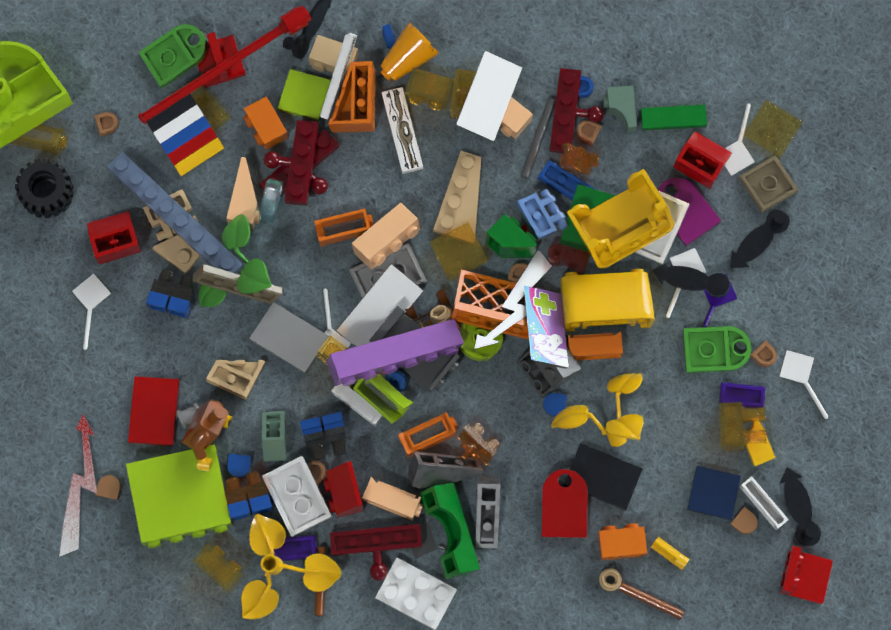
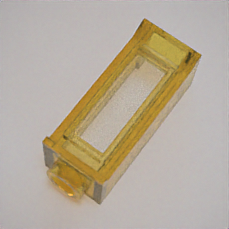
M38 125L10 142V144L61 155L62 149L67 147L68 136H66L63 128Z

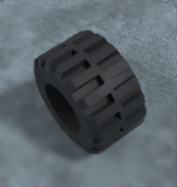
M45 158L43 162L40 159H36L34 164L27 163V168L20 170L21 176L17 175L16 181L18 184H15L17 197L24 208L30 214L34 213L39 218H41V215H44L45 218H50V214L56 217L59 215V210H62V212L66 211L65 205L70 206L72 203L70 197H74L72 190L74 186L65 168L62 165L59 166L58 162L53 160L51 163L49 159ZM44 179L56 181V188L51 195L44 198L33 195V189L39 181Z

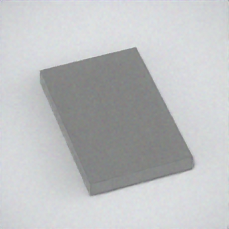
M409 243L403 245L397 252L391 253L383 264L376 266L372 270L365 263L349 269L362 299L391 264L418 287L427 283Z
M273 302L249 339L306 374L330 337Z

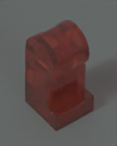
M553 244L548 249L547 259L553 266L563 265L575 269L578 275H584L590 253L562 244Z

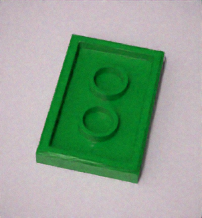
M578 184L570 210L578 204H585L591 210L616 195ZM568 216L566 222L569 227L563 230L558 247L591 257Z

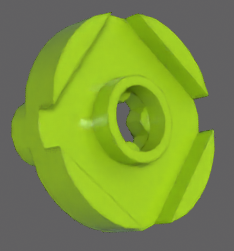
M463 324L459 332L464 344L459 350L472 360L488 361L500 350L503 343V335L500 333L492 339L498 341V343L475 348L476 339L474 336L483 334V337H486L492 330Z

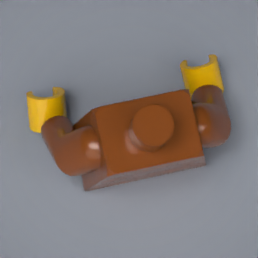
M209 400L197 408L182 440L183 444L193 449L198 460L197 469L208 472L210 471L213 459L206 457L205 449L218 437L222 427L228 429V422L233 419L232 416L228 415L229 412L223 407L222 403L216 400Z

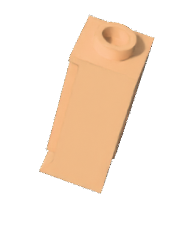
M372 477L362 497L364 502L411 521L414 520L415 516H420L424 506L421 504L420 496L416 499V495L379 480L376 483Z

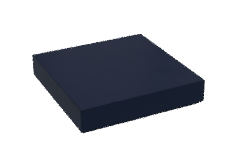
M696 466L687 510L732 520L741 476Z

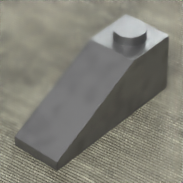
M414 451L408 476L413 487L424 489L481 475L483 469L478 458Z
M500 475L477 476L475 548H498Z

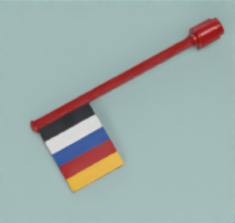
M303 5L299 8L296 6L279 17L280 22L278 26L145 112H139V120L149 126L180 176H183L224 149L190 93L283 33H288L292 36L306 27L312 19Z

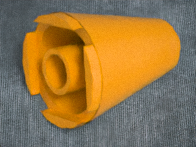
M409 22L380 66L383 69L380 73L388 81L391 79L396 81L436 57L439 52Z

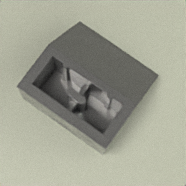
M568 348L569 367L531 360L530 350L517 361L541 398L566 383L581 370Z

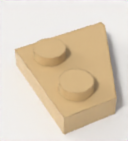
M178 235L152 248L153 251L186 275L201 257Z
M216 360L206 378V382L247 400L266 361L245 362V360H235L231 362L228 360Z

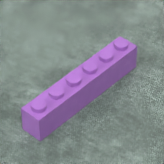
M455 319L332 353L326 362L335 386L341 384L349 386L358 379L370 380L382 372L390 374L403 366L405 368L414 367L420 361L432 362L441 355H455L459 352L464 342Z

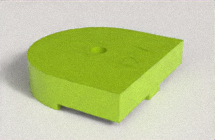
M0 41L1 149L73 104L68 92L46 64L43 57L33 48L12 41Z

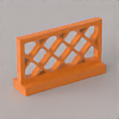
M461 269L450 320L455 319L456 322L493 331L510 316L502 310L504 309L502 307L503 304L498 305L493 297L501 294L507 300L509 295L506 291L509 289L513 290L517 283ZM464 278L473 280L476 285L468 288L463 282ZM487 284L494 285L497 291L490 294L484 286ZM480 289L485 297L477 300L472 292ZM467 295L473 303H462L460 298ZM524 295L521 299H522V300L524 301V303L526 304V302H525V295ZM489 300L494 309H485L481 304ZM522 318L502 333L529 340L527 318Z

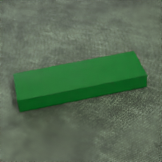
M706 105L641 108L640 110L642 131L707 127Z

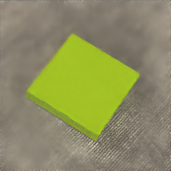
M290 69L278 105V111L319 122L331 80Z

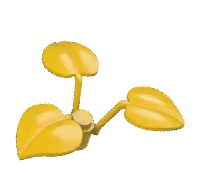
M621 374L608 382V391L615 393L617 419L608 421L605 428L592 413L588 412L589 409L585 405H573L563 409L556 415L551 427L562 429L577 428L590 418L601 430L602 435H607L612 447L625 444L627 439L640 440L644 423L643 418L638 414H627L621 417L620 395L621 393L629 394L638 389L643 380L642 374Z
M256 514L251 524L249 541L254 553L264 556L261 559V568L265 571L264 575L267 579V585L261 580H254L244 587L241 596L242 617L245 619H259L275 610L279 602V594L277 591L270 589L272 586L270 576L279 574L283 568L305 573L303 576L305 586L311 591L322 592L329 589L341 577V570L338 564L323 554L308 556L305 560V569L284 564L279 557L274 555L273 550L281 548L285 542L286 532L284 527L274 519Z

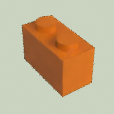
M267 96L244 108L245 116H243V119L248 128L252 127L256 134L253 137L258 146L263 145L264 149L268 150L288 139V133Z
M636 523L627 524L623 529H616V526H605L597 534L600 561L647 555L644 527H638Z

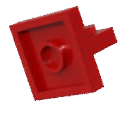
M215 32L206 34L208 39L207 53L198 64L201 75L238 52L233 35L217 39ZM242 61L205 83L204 87L207 88L246 76Z

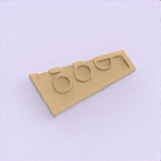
M460 151L433 232L475 245L481 157Z

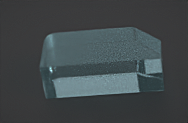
M269 178L266 182L259 212L260 221L275 222L283 185L282 181Z

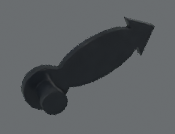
M331 0L317 1L309 13L312 20L308 22V25L303 28L302 34L295 40L289 36L285 37L283 48L292 50L293 57L297 59L305 57L309 49V41L320 28L327 8L331 6Z
M778 209L771 211L766 217L765 225L756 228L748 234L741 242L736 254L731 251V268L749 267L746 262H750L760 256L770 245L774 234L786 231L790 224L787 213Z
M668 262L652 270L661 285L665 280L668 284L683 290L700 291L706 289L711 296L718 298L724 297L730 289L729 279L722 273L707 276L705 273L691 267H668Z
M786 468L779 484L785 482L784 497L790 515L798 524L796 538L804 546H813L820 540L821 530L817 524L811 521L812 506L805 487L798 480V478L803 476Z

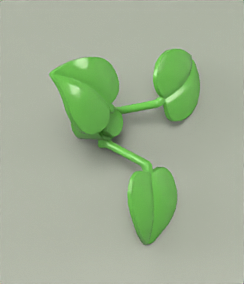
M241 214L225 227L222 234V244L227 250L234 249L235 253L246 263L240 271L237 288L244 294H252L271 287L272 284L269 280L265 263L258 258L248 261L239 250V247L247 245L250 238L249 221L245 215ZM201 284L199 290L200 306H217L225 299L227 291Z

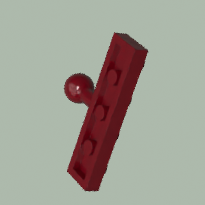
M560 68L550 152L571 155L576 117L588 118L594 123H598L604 118V111L599 106H592L589 109L577 108L581 70Z
M297 120L291 157H281L278 153L270 151L263 158L265 166L270 169L277 168L279 165L290 166L285 194L286 204L304 206L308 204L319 122Z
M325 129L318 134L313 169L340 147L339 143ZM281 165L259 184L274 202L286 193L290 166ZM312 173L311 190L317 195L324 194L328 189L327 181L321 177L317 178Z
M420 524L330 532L331 555L373 552L374 564L370 568V576L376 581H381L388 574V569L382 562V551L422 548Z

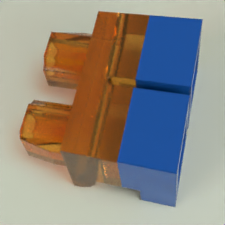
M258 471L246 474L249 485L241 488L238 477L226 479L227 491L225 496L231 521L251 516L247 495L253 515L273 510L265 482H262Z

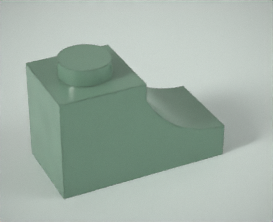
M633 86L607 87L606 95L602 96L603 108H607V114H613L622 121L627 134L635 133L637 121Z
M285 411L262 412V449L264 461L286 460Z

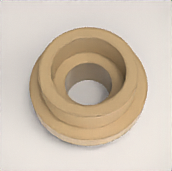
M444 305L434 307L430 312L432 324L450 320V309Z
M608 568L600 574L599 583L604 590L615 591L620 587L622 577L617 570ZM608 576H612L615 581L613 584H608L606 582V578Z

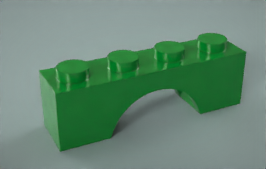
M454 483L432 486L420 492L426 514L435 517L443 525L447 534L446 551L439 557L445 578L465 576L479 570L478 560Z

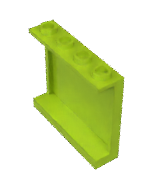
M215 444L209 445L205 449L206 457L213 459L209 472L197 469L198 460L193 449L126 464L143 546L148 545V548H155L161 546V542L169 540L170 543H178L184 541L183 537L192 535L193 538H200L206 536V532L215 530V533H222L228 531V527L233 526L229 515Z

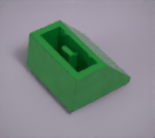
M506 214L486 232L485 244L500 258H533L537 246L534 236L529 232L525 233L520 228V223L511 216L509 218Z

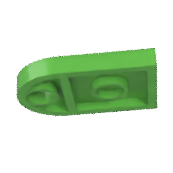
M183 24L176 26L138 53L159 86L164 88L197 66L206 56L208 44L205 35L197 27ZM198 35L200 38L199 43L194 46L190 45V38Z
M736 327L683 328L686 373L734 371L741 368L751 355V343L748 336ZM734 344H744L746 348L745 353H736L734 351Z

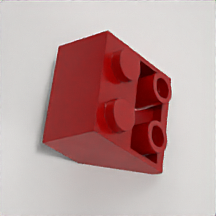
M695 131L676 158L673 168L711 189L731 157L732 152Z
M129 211L87 223L90 242L99 265L141 252Z

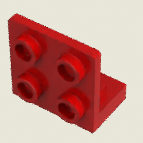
M792 546L788 549L778 593L823 604L833 561L801 552L802 548Z

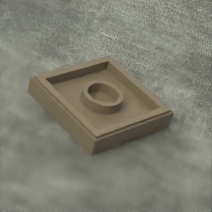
M776 155L738 177L761 213H764L799 191Z

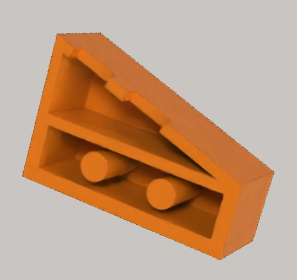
M372 61L350 63L342 85V91L335 104L334 113L328 123L332 133L375 132L376 70Z

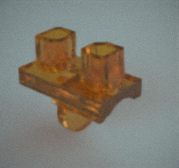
M569 143L562 144L564 154L559 159L563 169L589 175L591 174V168L598 166V154L589 153L584 148L575 147Z
M478 422L471 426L467 424L458 438L463 442L460 446L466 451L462 456L464 459L472 456L476 461L480 459L487 465L497 453L496 450L500 443L493 437L486 442L481 437L485 432L484 427Z

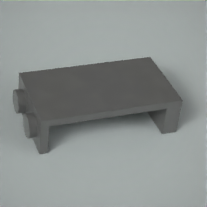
M397 306L369 342L389 338L422 327L404 314V311ZM445 354L438 356L439 358L432 362L424 360L418 362L414 367L405 368L403 366L400 368L430 392L434 389L438 391L446 382L443 379L448 372L452 374L460 365L458 362L460 356L458 354L446 356Z

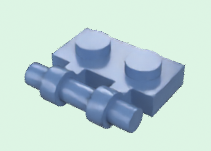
M548 189L540 192L542 200L539 199L537 193H534L516 202L518 210L536 241L554 234L557 231L554 224H558L561 231L569 227L565 221V214L560 212L556 205V198L550 194ZM545 207H546V208H547V207L549 208V210H550V212H551V214H552L553 216L550 217V216L548 215V213H547Z

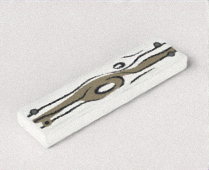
M352 33L346 34L320 114L322 118L327 120L332 118L357 39V35Z
M403 87L382 92V98L402 174L422 170L423 164Z

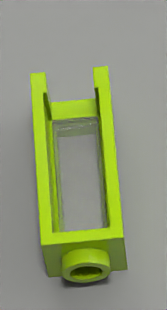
M377 374L376 377L370 380L358 379L353 387L362 398L391 424L398 421L413 403L380 374Z

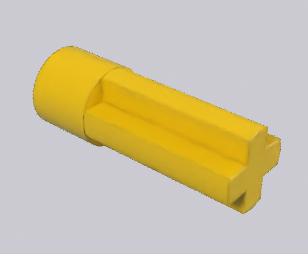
M657 537L651 546L653 550L681 570L690 560L660 537Z

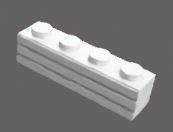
M337 385L331 390L333 395L375 427L384 417L355 390H352L350 385Z
M752 476L739 487L775 530L789 520Z

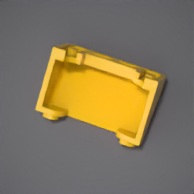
M644 169L630 175L627 181V190L590 210L587 205L578 204L567 211L570 220L598 268H606L665 236L675 226L668 205Z
M632 269L630 272L586 275L568 272L560 279L565 332H575V328L580 327V325H582V329H586L587 326L630 324V326H635L636 322H638L640 328H650L654 323L655 318L649 276L643 269Z

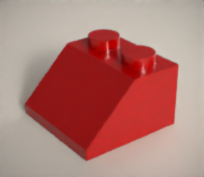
M352 461L326 471L327 478H324L323 481L326 492L331 491L333 499L328 500L331 513H336L337 518L363 512V504Z

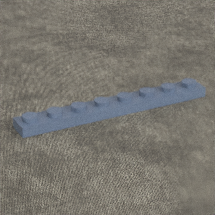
M123 152L107 166L108 170L210 266L238 274L244 268V265Z

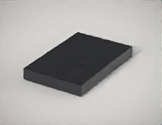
M580 443L570 470L578 473L584 479L588 496L626 511L643 468ZM567 475L566 480L563 484L566 487L570 486L572 483V479L569 475Z

